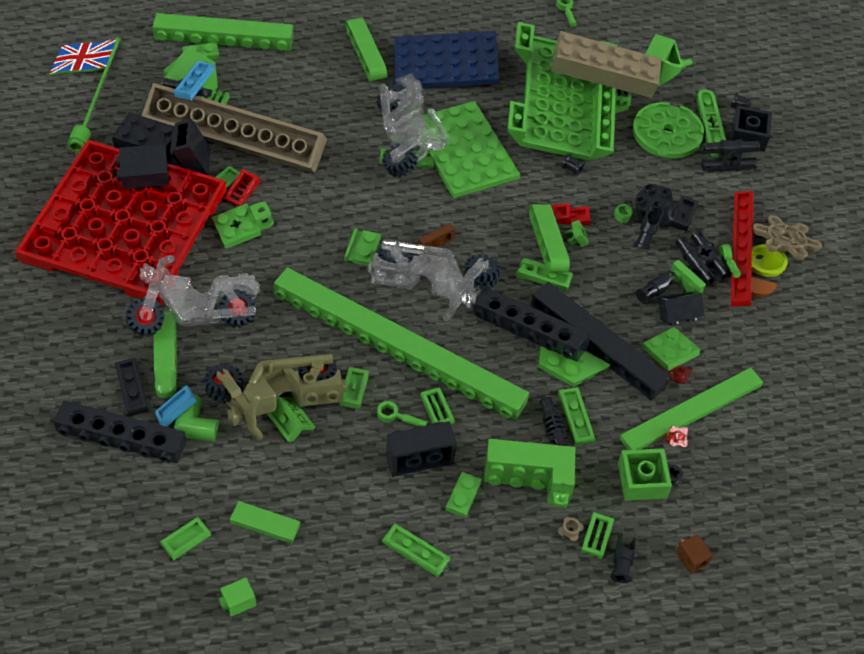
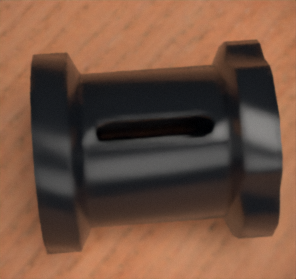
M736 92L731 107H737L738 105L750 108L753 98H746Z
M568 153L562 161L561 168H567L574 172V175L578 176L582 172L585 162L573 158L572 154Z

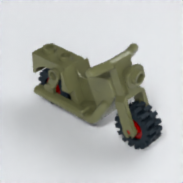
M316 354L314 356L260 361L255 367L244 391L242 372L237 367L233 368L231 364L226 367V364H222V367L215 365V369L211 367L204 376L207 396L209 398L212 397L213 401L218 399V402L221 403L224 399L230 407V410H227L228 422H233V426H236L243 420L257 440L263 439V433L257 427L256 416L275 411L277 409V399L284 392H291L292 398L300 408L301 406L343 402V392H346L345 379L341 380L340 370H337L336 362L333 361V354ZM299 367V375L298 371H294L292 368Z

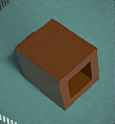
M698 534L693 537L687 536L680 540L676 550V554L690 574L708 566L713 557Z

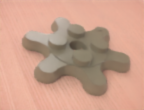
M769 216V226L759 223L753 225L754 234L768 239L765 242V248L770 252L778 251L785 253L788 251L795 259L803 260L808 255L806 250L817 252L822 247L821 242L810 239L805 235L809 228L801 223L790 226L783 223L777 216Z

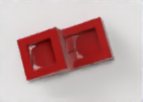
M570 203L551 205L557 223L572 225V222L579 220L581 225H591L589 206L570 208Z

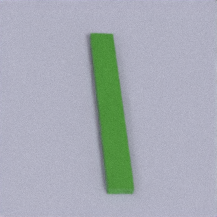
M749 368L621 434L619 439L628 450H641L761 387L763 381L752 368Z

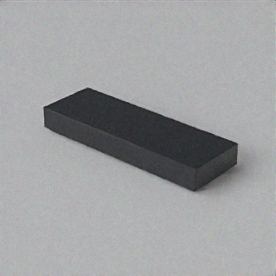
M132 358L115 362L127 416L148 412L136 359Z

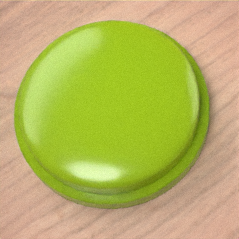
M765 244L753 247L752 271L763 277H775L786 269L788 259L785 253L778 251L770 252L766 250ZM763 255V258L757 259L756 256Z

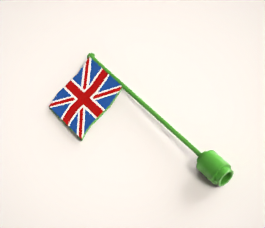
M116 37L115 40L97 43H77L61 46L51 69L50 76L105 69L83 125L74 126L69 137L68 147L73 152L79 153L91 136V132L86 125L118 44L122 41L120 37Z

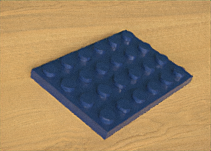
M496 31L394 37L395 84L401 85L404 89L500 84Z

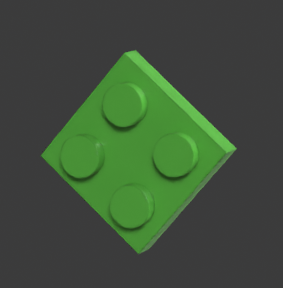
M675 327L643 343V349L667 371L700 355V348Z

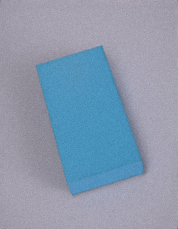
M186 385L155 411L160 425L167 427L197 401L191 388Z

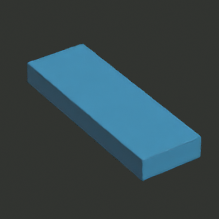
M197 61L174 90V96L192 100L215 70L214 64Z

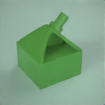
M655 34L646 54L661 58L659 86L679 74L681 69L692 65V60L690 58L685 60L680 58L675 40Z

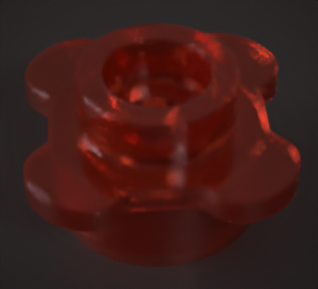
M679 365L672 372H669L668 375L671 376L670 379L675 383L686 384L688 382L687 378L691 375L692 371L690 368Z
M671 426L668 432L669 444L671 446L680 445L681 447H686L688 444L686 440L689 432L688 428Z

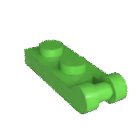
M527 258L521 260V268L515 274L519 279H527L543 285L550 282L553 286L558 287L564 292H567L573 277V273L547 272L545 264Z

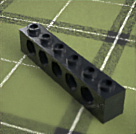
M484 287L473 301V315L477 318L488 321L496 327H501L532 343L541 345L549 351L563 355L567 359L578 362L589 346V332L487 287Z
M63 400L53 420L56 431L62 436L68 437L71 435L78 437L84 442H98L104 447L113 446L123 452L132 451L139 453V455L145 458L150 456L159 458L165 463H178L187 443L185 431Z

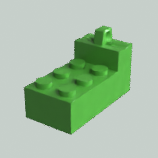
M489 439L485 458L484 482H488L491 485L509 484L512 487L529 486L537 490L548 488L547 504L566 508L567 505L569 506L575 486V447Z

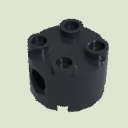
M650 183L645 185L644 189L637 194L635 202L638 218L641 223L650 205L651 209L647 217L649 222H656L662 209H664L660 224L664 223L666 225L674 218L675 209L670 188Z

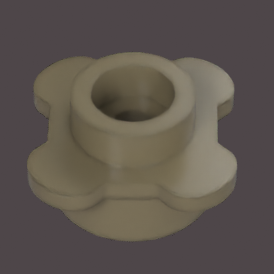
M566 517L563 521V526L558 529V533L575 542L578 540V535L583 531L584 526L577 519Z

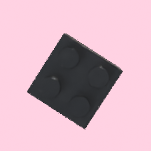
M737 105L732 119L730 140H758L759 151L765 152L770 138L772 112Z

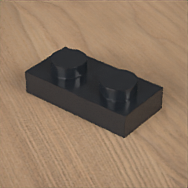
M681 195L675 209L674 218L669 226L688 231L699 201Z

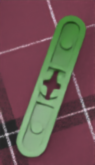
M706 89L699 91L696 101L704 127L706 143L719 142L722 139L726 141L714 93ZM719 153L710 154L715 158L719 157Z

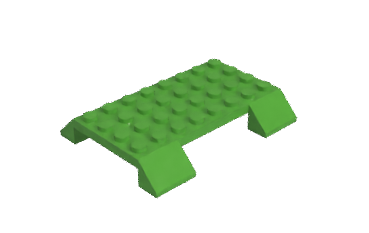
M518 22L515 51L526 63L527 69L524 104L510 101L507 128L509 134L520 146L564 156L570 153L573 158L587 161L613 154L616 88L551 71L556 41L534 36L535 25ZM601 41L606 44L617 46V44Z

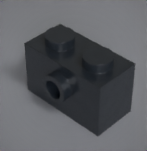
M688 291L658 297L660 319L668 323V325L680 324L682 320L688 322L697 321L698 317L705 316L701 292Z

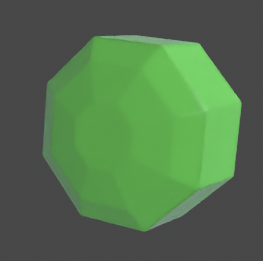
M626 204L618 205L614 211L615 219L621 223L629 222L633 216L632 208Z

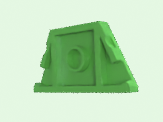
M540 345L538 367L572 387L581 384L584 380L595 377V374L602 371L606 372L610 368V364L587 351L576 362L554 351H549Z

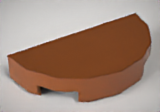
M752 277V297L764 298V296L774 293L777 287L776 283Z

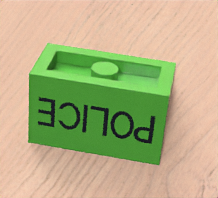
M278 397L277 409L267 413L288 442L294 441L302 430L315 429L314 424L291 397Z

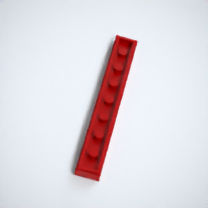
M753 191L734 193L732 260H734L741 275L738 278H735L733 275L731 276V307L751 306Z

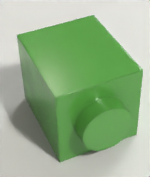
M247 578L220 588L222 595L219 598L220 605L223 611L228 610L230 617L256 606L255 595Z

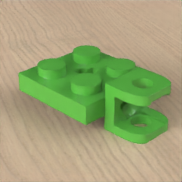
M260 202L252 206H248L246 203L212 217L225 249L260 236V230L267 229L274 224L271 211L266 202ZM260 209H265L263 212H258ZM239 224V227L235 228L233 225Z

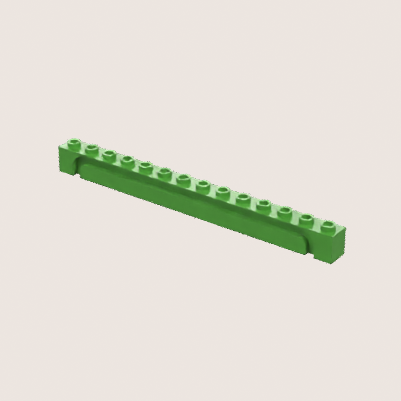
M288 267L274 282V294L280 300H286L297 309H303L309 312L311 316L319 317L326 321L328 325L340 328L345 334L359 338L362 343L376 347L381 353L393 356L398 362L410 365L415 371H421L435 381H441L448 388L460 391L467 398L481 402L484 407L500 412L505 418H511L516 421L528 402L529 392Z

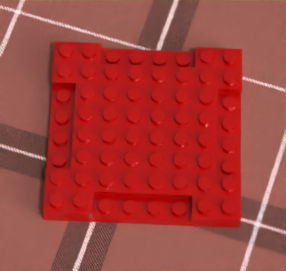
M87 140L16 249L17 259L20 262L52 272L58 269L124 290L125 295L137 299L140 298V300L143 297H147V300L152 298L155 303L158 301L160 306H162L179 277L178 270L207 218L213 216L227 190L226 182L222 179L168 164L170 185L123 189L122 182H118L117 170H120V167H117L116 156H119V149Z

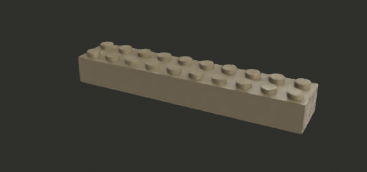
M153 83L142 116L175 126L177 122L193 119L206 141L316 173L327 141L323 133L196 95L192 100L175 97V89Z

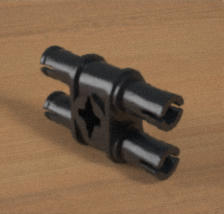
M722 139L719 142L703 143V146H705L703 147L704 154L719 153L718 159H702V163H704L701 164L703 171L739 172L741 169L757 168V165H755L757 164L756 157L741 158L743 152H758V140L743 141L737 139L725 141Z
M698 230V233L696 231L691 235V239L697 247H692L685 236L679 237L675 241V244L683 253V259L689 263L692 271L698 274L707 286L716 280V277L709 268H714L722 280L731 276L730 269L724 263V257L718 253L712 242H708L700 230Z

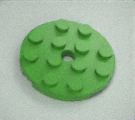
M659 102L647 105L637 113L633 123V135L637 143L647 152L663 158L677 159L689 156L698 150L703 140L704 127L699 117L688 108L681 105L679 108L671 106L668 102Z

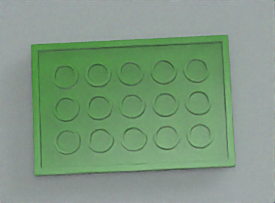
M475 101L410 119L412 128L426 152H429L430 158L432 157L434 166L453 198L520 179L519 171Z

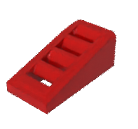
M242 169L223 199L237 207L241 206L259 185V176ZM236 190L242 192L243 194L240 195L236 193ZM234 195L240 199L237 201L231 198V196Z

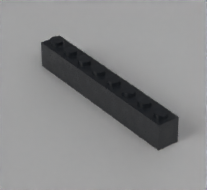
M547 282L533 294L531 306L534 309L589 332V346L586 350L610 364V369L648 399L654 400L667 387L671 376L665 370L660 369L648 357L637 351L633 345L628 344L617 333L611 331L602 321L593 317L588 310L575 303L572 298L566 296L558 287Z

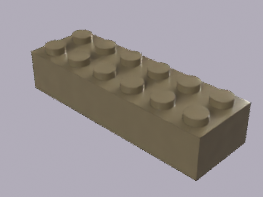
M560 31L554 45L551 71L652 98L659 86L661 58Z

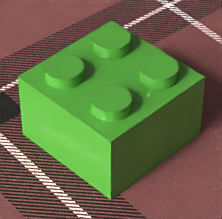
M622 450L618 461V468L624 500L667 499L672 484L665 450Z

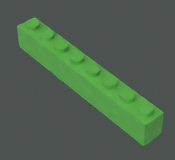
M156 13L153 24L154 39L162 41L203 44L217 43V45L291 51L293 41L292 24Z

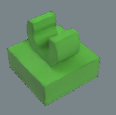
M579 220L572 222L573 229L566 231V235L572 237L567 239L568 243L575 245L578 242L581 247L589 245L586 230Z

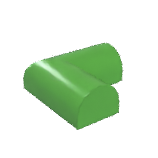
M195 395L197 401L176 418L173 429L185 431L186 438L215 442L219 421L217 419L199 417L203 403L202 399Z

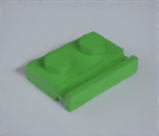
M355 228L344 256V261H352L356 264L371 267L381 240V234L365 230L361 232Z

